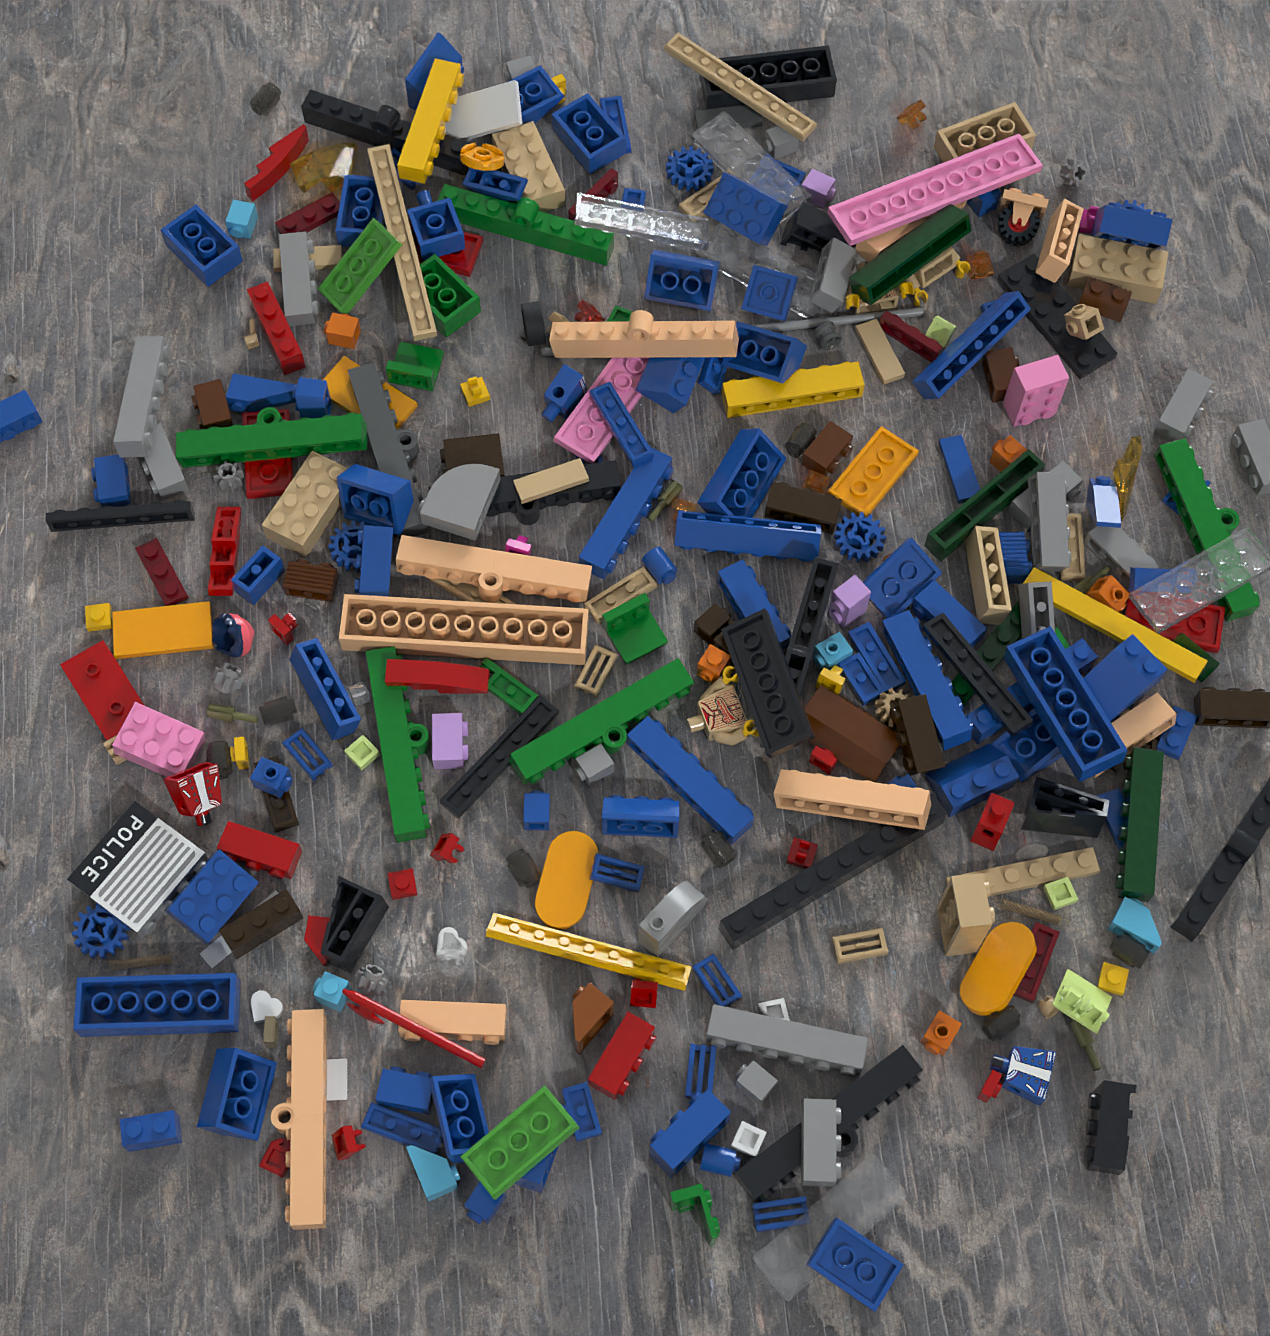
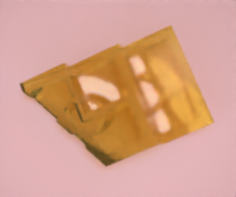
M355 142L323 147L290 163L297 184L302 192L305 193L321 181L331 192L343 186L344 176L352 175L351 170L355 162L353 153L358 150Z
M1141 436L1131 437L1122 459H1118L1113 468L1121 522L1127 513L1142 452Z

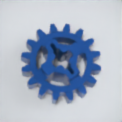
M690 146L689 150L681 147L680 153L674 150L673 156H668V163H666L667 179H671V185L678 184V190L686 187L687 192L692 187L695 191H698L699 185L705 187L706 181L711 182L714 171L713 160L708 159L709 154H701V148L694 151L693 146Z
M863 512L860 513L859 517L851 513L850 519L844 516L842 522L837 524L834 533V539H836L835 548L841 547L839 554L847 553V560L850 561L852 557H855L857 563L860 562L861 558L869 562L870 556L877 558L878 551H883L884 543L886 542V536L884 535L885 527H879L880 520L872 521V514L866 518ZM849 528H851V531L847 532V535H844L845 532H846ZM876 539L875 543L870 547L869 544L873 543V540Z
M354 520L351 522V526L342 523L343 529L335 528L336 536H330L331 544L328 547L331 552V558L336 560L338 567L344 564L346 571H349L351 567H354L355 572L359 570L356 569L357 554H362V545L358 544V531L364 529L365 523L363 521L359 526L356 525ZM342 543V544H343V547H342V551L340 552L339 547H340V544Z
M96 903V909L93 910L90 906H87L88 913L83 914L79 912L78 915L81 921L73 922L75 928L78 929L72 932V936L77 938L74 944L77 948L81 947L80 951L84 955L89 953L92 959H95L99 954L104 960L106 959V953L109 952L115 956V949L117 947L124 949L121 943L122 940H129V936L124 932L131 930L130 927L98 903ZM98 924L103 927L105 938L99 933ZM95 944H102L103 946H93V945H95Z

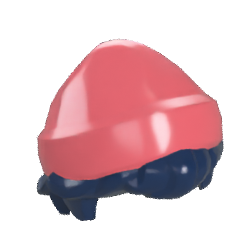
M238 614L217 615L214 618L212 627V642L217 645L216 650L230 657L247 655L255 636V631L251 624Z

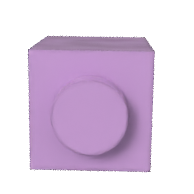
M812 169L802 184L800 198L824 209L828 201L832 202L837 190L834 189L836 179Z

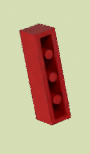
M268 281L246 289L250 305L284 376L305 368L301 349Z

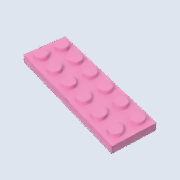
M649 357L611 358L589 390L610 381L628 412L631 413L643 396L635 391ZM588 390L557 432L553 441L589 464H594L614 435L590 397Z

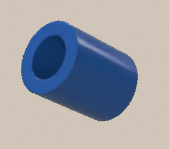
M655 547L643 556V564L658 584L664 583L666 585L676 578L675 574L678 569L661 547Z
M705 1143L700 1170L731 1177L732 1172L736 1173L738 1171L741 1157L736 1156L737 1150Z

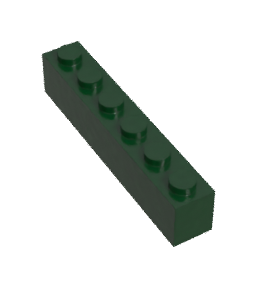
M952 204L945 206L851 275L849 280L852 294L859 295L860 299L870 306L970 233L969 213Z
M1028 449L928 533L924 546L942 562L965 542L975 526L987 524L1012 503L1016 497L1029 488L1028 477L1036 472H1043L1046 464Z
M1134 747L1124 759L1123 769L1127 770V777L1123 779L1122 793H1125V802H1122L1120 807V817L1124 818L1123 826H1120L1118 832V840L1122 841V847L1117 852L1116 864L1120 865V872L1116 874L1114 884L1115 889H1118V898H1135L1139 901L1149 902L1154 896L1163 751Z

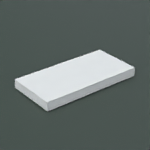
M513 80L458 96L457 103L455 105L452 104V116L450 122H446L445 134L466 141L522 125L518 82Z

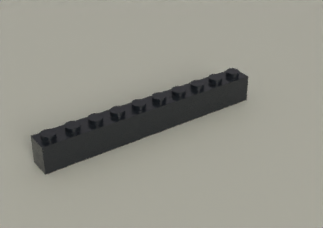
M934 793L930 795L931 808L925 830L880 824L720 920L719 930L731 949H736L944 823L948 813Z

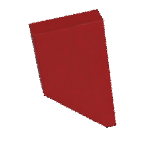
M308 915L304 941L320 963L327 967L328 962L320 952L330 918Z
M281 1137L271 1141L259 1167L284 1178L288 1170L286 1167V1151H291V1140Z

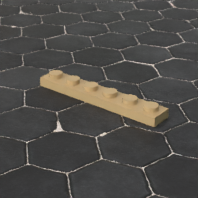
M1091 847L960 875L983 873L984 881H988L990 886V896L1042 886L1065 877L1071 880L1095 875L1100 872L1094 849ZM951 877L946 878V885L948 884Z

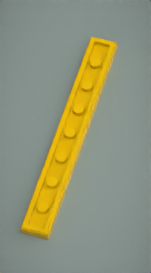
M1035 567L1024 581V583L1052 581L1054 607L1120 643L1133 634L1166 668L1193 683L1196 682L1208 662L1206 659Z
M493 913L486 930V937L646 981L658 982V984L683 991L686 989L692 966Z

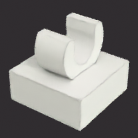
M742 1121L731 1148L755 1158L767 1132Z

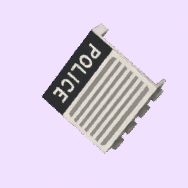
M134 801L67 880L73 888L85 893L134 930L139 938L143 939L155 930L157 921L162 915H167L165 912L167 907L205 864L208 857L204 851Z

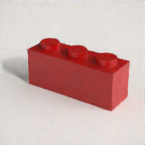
M231 821L227 822L216 848L217 850L220 849L235 863H243L246 868L255 872H259L260 869L267 871L270 876L281 880L284 877L292 879L302 854L299 843Z
M627 1012L588 1078V1085L613 1100H616L619 1094L623 1096L630 1085L628 1081L632 1071L637 1073L644 1061L640 1057L645 1049L650 1051L657 1037L654 1035L655 1026Z

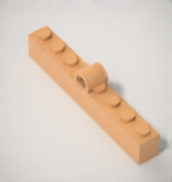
M637 310L631 313L629 322H553L549 342L555 358L736 357L739 337L735 321H653L652 314L644 310Z
M401 535L396 556V572H401L404 575L425 576L428 579H444L453 583L473 584L478 587L479 597L488 603L498 601L502 596V591L508 590L521 592L525 595L535 594L549 599L560 598L574 603L587 602L592 566L405 535Z
M324 1009L292 1010V1019L287 1021L288 1035H292V1045H287V1059L291 1061V1071H287V1087H291V1097H287L286 1103L278 1104L271 1112V1122L279 1133L286 1135L287 1140H291V1151H286V1167H290V1178H286L285 1188L286 1195H290V1206L285 1208V1220L290 1222L293 1230L326 1228L327 1015ZM291 1115L289 1122L281 1123L283 1116Z

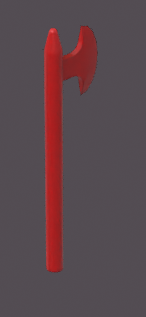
M342 990L346 997L359 1005L347 1003V1006L364 1019L373 1023L384 1024L385 1022L374 1014L376 1013L479 1068L484 1066L486 1059L357 991Z

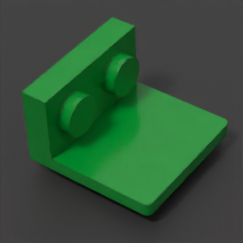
M400 342L394 361L388 360L386 366L388 383L433 392L444 357V351Z
M646 593L602 614V626L625 664H630L668 643V639L649 611L650 600Z
M701 1183L670 1192L669 1204L671 1211L678 1210L679 1214L694 1210V1205L698 1204L709 1246L715 1245L721 1231L717 1217H711L710 1210L713 1203L709 1190H704Z

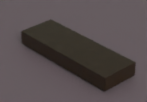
M278 755L268 758L269 760L280 764ZM289 790L287 792L284 791L281 798L262 791L275 833L299 825Z

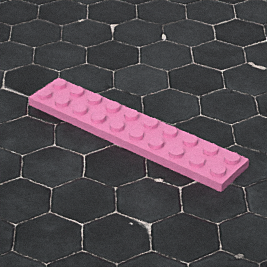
M1016 134L830 206L827 213L849 246H852L936 213L949 204H959L1038 173L1042 170L1043 165L1022 136Z

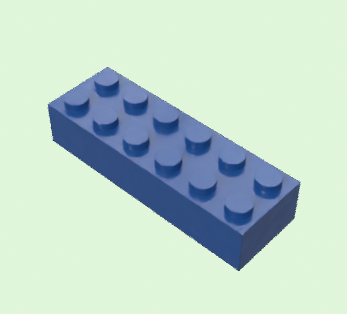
M1051 626L1006 647L1005 662L1078 782H1082L1124 761L1128 751Z
M236 973L79 977L76 984L73 1030L80 1037L239 1032L241 981Z

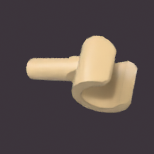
M254 319L249 320L250 335L244 336L248 350L259 346Z

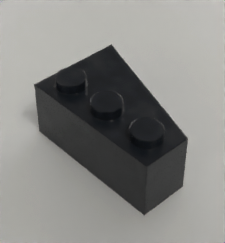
M805 202L801 204L786 223L780 245L787 246V243L801 246L800 250L807 251L808 248L822 251V248L833 237L847 245L849 244L828 213Z
M1036 777L1027 800L1021 830L1098 838L1107 817L1110 800Z
M338 876V888L335 899L332 902L333 909L330 922L327 923L320 953L329 964L351 973L389 906L381 895Z
M1104 1080L1093 1093L1089 1094L1088 1109H1092L1091 1119H1088L1086 1125V1135H1090L1089 1146L1086 1145L1084 1151V1161L1088 1162L1087 1170L1120 1175L1125 1171L1130 1138L1127 1135L1128 1118L1132 1119L1133 1110H1129L1130 1094L1136 1093L1137 1085Z

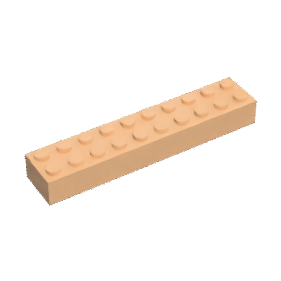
M344 594L339 642L343 651L366 652L395 646L396 654L585 665L589 614L588 609Z

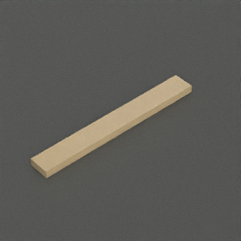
M677 33L664 46L665 52L803 142L816 129V122L680 33Z

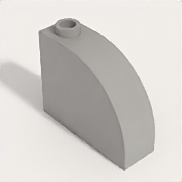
M467 464L444 473L434 482L425 501L422 500L420 502L418 514H420L421 523L476 541L500 483V469L482 464Z
M688 881L682 882L669 892L639 924L638 943L653 956L660 957L708 903V898Z

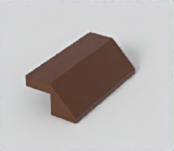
M822 684L804 707L815 738L808 742L821 749L826 748L830 750L839 762L867 780L876 783L886 765L895 756L900 747L896 740L897 731Z

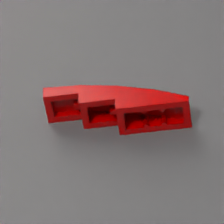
M304 124L270 146V156L256 165L258 174L244 183L247 197L252 202L281 179L299 158L309 141L307 127Z
M217 507L211 538L209 596H233L234 587L231 579L236 575L241 507Z
M387 659L385 683L387 686H411L413 690H438L439 694H488L490 671L486 668L454 663Z

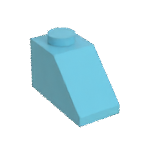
M1124 897L1107 930L1154 954L1161 946L1162 941L1149 909L1135 898Z
M413 1145L406 1147L428 1202L458 1189L456 1181L460 1180V1176L455 1164L449 1166L446 1158Z

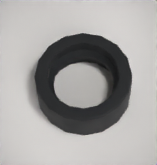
M535 301L521 304L522 320L528 347L546 344V333L540 302Z

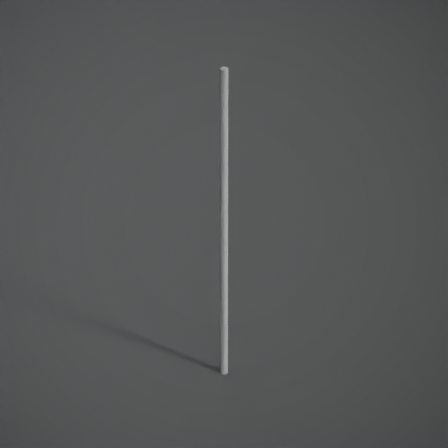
M924 307L888 311L898 315L900 318L925 316ZM885 311L752 326L779 332L817 328L821 324L830 321L835 325L863 323L874 319L880 321ZM551 347L541 348L542 357L554 356Z

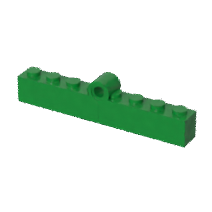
M444 184L437 199L439 201L451 198L461 224L607 266L614 250V232L539 211V205L530 198L522 197L517 204Z
M267 407L259 412L257 422L253 425L242 426L235 424L224 428L209 427L204 430L187 429L184 432H176V459L183 468L224 464L225 461L227 463L309 456L311 451L318 454L367 450V424L362 414L348 413L343 416L325 415L322 418L313 419L304 417L299 420L287 421L283 420L277 409Z
M1186 438L1159 445L1154 458L1167 488L1171 492L1172 499L1176 503L1178 513L1219 606L1225 607L1224 618L1226 622L1253 614L1260 605L1259 596L1256 591H1253L1249 573L1243 568L1240 561V553L1234 548L1231 541V535L1240 521L1239 515L1231 508L1219 509V507H1216L1212 499V490L1206 485L1203 478V470L1197 465L1194 458V450L1192 446L1188 445Z
M395 646L366 651L395 838L397 843L427 838L426 829L430 828L428 813L423 814L422 806L426 805L424 790L419 791L418 782L423 781L420 767L415 768L414 759H419V755H423L429 750V734L425 726L417 723L413 724V721L408 722L407 714L411 713L409 699H404L403 691H408L407 686H387L385 683L387 659L402 660V655L396 654ZM415 738H421L419 741H413Z
M679 658L514 751L510 754L508 761L523 785L529 782L531 784L539 782L545 777L543 774L551 769L553 772L558 771L566 765L565 761L572 757L575 760V758L587 752L586 749L593 745L596 747L602 744L608 754H615L622 749L627 739L626 730L629 728V724L634 721L637 724L640 723L647 716H650L648 713L655 709L658 712L670 705L669 701L676 697L678 700L686 697L691 693L690 689L694 681ZM608 736L616 737L617 742H612Z

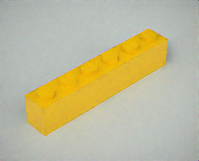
M434 59L397 164L400 179L425 184L427 176H431L433 172V159L438 157L440 150L439 142L445 137L446 122L451 120L452 104L455 105L457 103L458 87L463 85L464 74H461L460 64Z
M846 361L838 365H822L818 368L807 370L798 369L783 384L758 376L744 380H729L722 384L721 395L727 418L862 397L865 384L859 361Z

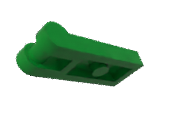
M488 658L481 662L480 668L489 669V673L493 674L489 679L488 691L518 714L522 715L538 698L535 692Z

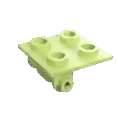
M1067 969L1052 1006L1097 1034L1102 1022L1105 1023L1110 1015L1106 1011L1112 996Z

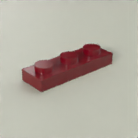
M611 168L568 210V219L584 223L595 208L601 207L608 195L616 192L619 186L618 172Z
M331 192L276 221V229L280 234L305 231L308 233L338 217L340 201Z
M886 310L881 316L880 326L884 333L930 363L941 354L943 347L935 339H930L922 334L918 328L908 325L898 315Z
M157 538L135 548L165 606L176 605L189 599Z
M1035 922L1031 931L1036 942V954L1013 995L1030 1003H1033L1060 933V931Z

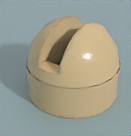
M1045 996V1001L1041 999L1038 1004L1041 1014L1046 1019L1051 1018L1059 1011L1052 1006L1053 996Z

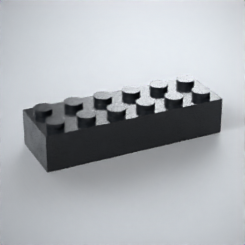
M829 45L718 58L785 103L835 96L837 78ZM699 74L706 109L746 105Z

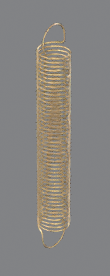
M1003 899L1004 903L1002 902L1005 910L1031 917L1030 911L1034 916L1033 918L1053 924L1056 923L1055 919L1058 922L1057 925L1061 923V915L1059 917L1057 914H1049L1043 910L1040 912L1037 908L1031 907L1030 909L1027 905L1025 907L1023 904H1015L1009 900L1006 902Z
M169 954L161 955V958L160 955H156L153 958L152 956H147L145 959H143L144 957H139L136 960L135 958H130L128 961L127 959H124V961L119 959L120 961L116 960V962L113 960L107 961L109 962V969L113 963L111 970L173 963L172 960L169 962L171 954L169 957Z

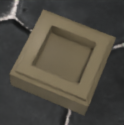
M265 1016L263 1043L267 1048H276L278 1046L279 1023L274 1016Z

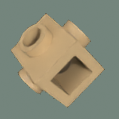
M1079 304L1074 306L1070 312L1064 314L1066 329L1071 336L1087 340L1104 330L1098 308Z

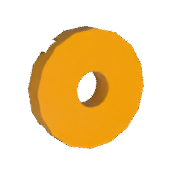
M470 143L461 148L460 160L470 168L492 171L504 166L505 156H503L502 150L496 146L482 144V147L476 146V143Z

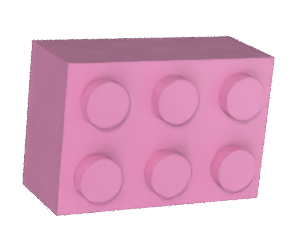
M1058 355L1014 368L1003 401V406L1013 427L1020 424L1028 425L1040 418L1048 419L1056 414L1069 380V376Z
M135 702L112 747L115 755L165 777H169L193 766L205 743V735L203 731Z

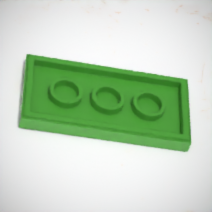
M373 218L319 286L318 290L341 314H348L403 244L379 221Z
M544 1085L460 1157L492 1198L496 1200L580 1127Z

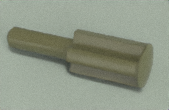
M675 480L670 482L659 496V503L648 516L649 521H654L664 507L672 504L683 490L680 483Z
M1106 565L1094 576L1088 575L1073 588L1086 595L1098 578L1104 577L1111 571L1110 566Z
M210 703L207 708V717L229 722H233L234 719L251 723L258 722L257 716L236 712L233 707Z
M1075 1020L1071 1021L1070 1025L1080 1048L1084 1047L1093 1070H1100L1101 1066L1092 1047L1094 1040L1090 1030Z

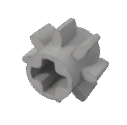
M1069 158L1066 164H1061L1059 177L1064 180L1063 185L1078 187L1079 182L1086 180L1087 169L1083 166L1084 161Z
M225 461L220 467H216L218 475L213 477L215 483H219L222 491L228 489L233 492L235 488L242 486L240 478L244 477L243 470H239L236 462L231 464Z
M224 663L220 668L215 667L211 676L214 679V687L220 692L227 694L235 691V688L240 689L244 680L241 678L240 668L231 663Z
M369 964L365 968L361 967L360 971L356 972L353 982L358 984L357 991L366 997H374L376 994L380 995L381 991L385 990L388 980L383 978L384 971L382 968Z

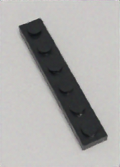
M177 500L173 503L152 502L148 505L128 504L123 507L104 506L98 509L80 508L73 511L55 510L54 512L46 513V523L51 532L195 521V512L191 502Z
M944 613L923 624L924 632L1011 737L1016 736L1033 725V719Z
M540 695L439 800L440 804L459 819L511 765L508 761L510 754L532 742L559 714V710Z

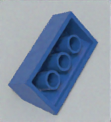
M760 428L741 429L697 503L706 513L752 518L787 458Z

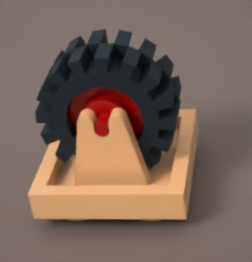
M1016 188L1005 189L999 206V210H1002V213L998 220V233H1001L1000 237L1002 240L1005 238L1006 243L1009 244L1011 242L1013 246H1017V244L1022 246L1025 245V242L1029 243L1038 231L1040 220L1043 219L1049 199H1045L1043 195L1032 193L1031 195L1024 194L1020 189Z

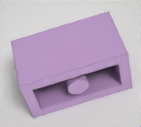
M856 575L852 576L832 593L828 612L830 618L844 629L866 612L871 591Z
M462 713L432 714V762L434 769L464 768V760L469 759L468 745H464V736H468V721L463 722Z

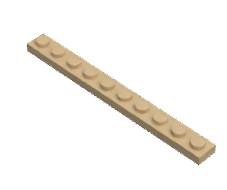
M390 145L368 148V156L386 228L403 244L393 257L414 341L436 337L437 331Z

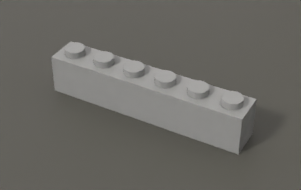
M164 336L136 337L113 441L120 458L148 457L149 448L153 446V429L157 427L156 414L161 408L160 395L164 393V376L168 374L167 361L171 359V348L166 344Z
M713 1004L706 1041H710L712 1046L726 1048V1045L736 1047L737 1051L751 1054L752 1051L762 1053V1056L768 1059L782 1057L787 1058L788 1062L792 1064L803 1065L805 1062L814 1064V1068L829 1071L832 1068L840 1070L842 1075L855 1076L856 1074L860 1075L863 1070L868 1038Z

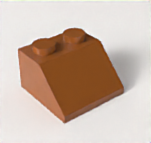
M590 982L585 988L583 986L579 987L572 996L574 999L572 1005L576 1052L579 1054L582 1053L614 1016V1002Z

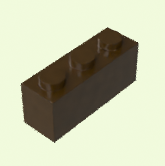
M773 482L764 517L778 521L821 525V532L833 535L842 499L831 494L815 493L807 488L792 487L784 482Z
M1205 687L1200 689L1194 697L1195 715H1197L1196 726L1270 728V692H1266L1264 689L1241 691L1239 688L1216 690L1215 687Z
M926 694L891 703L890 718L896 725V740L902 748L904 755L902 760L903 766L908 771V774L913 776L945 767Z
M285 889L221 928L219 932L237 960L303 919V916L293 898Z

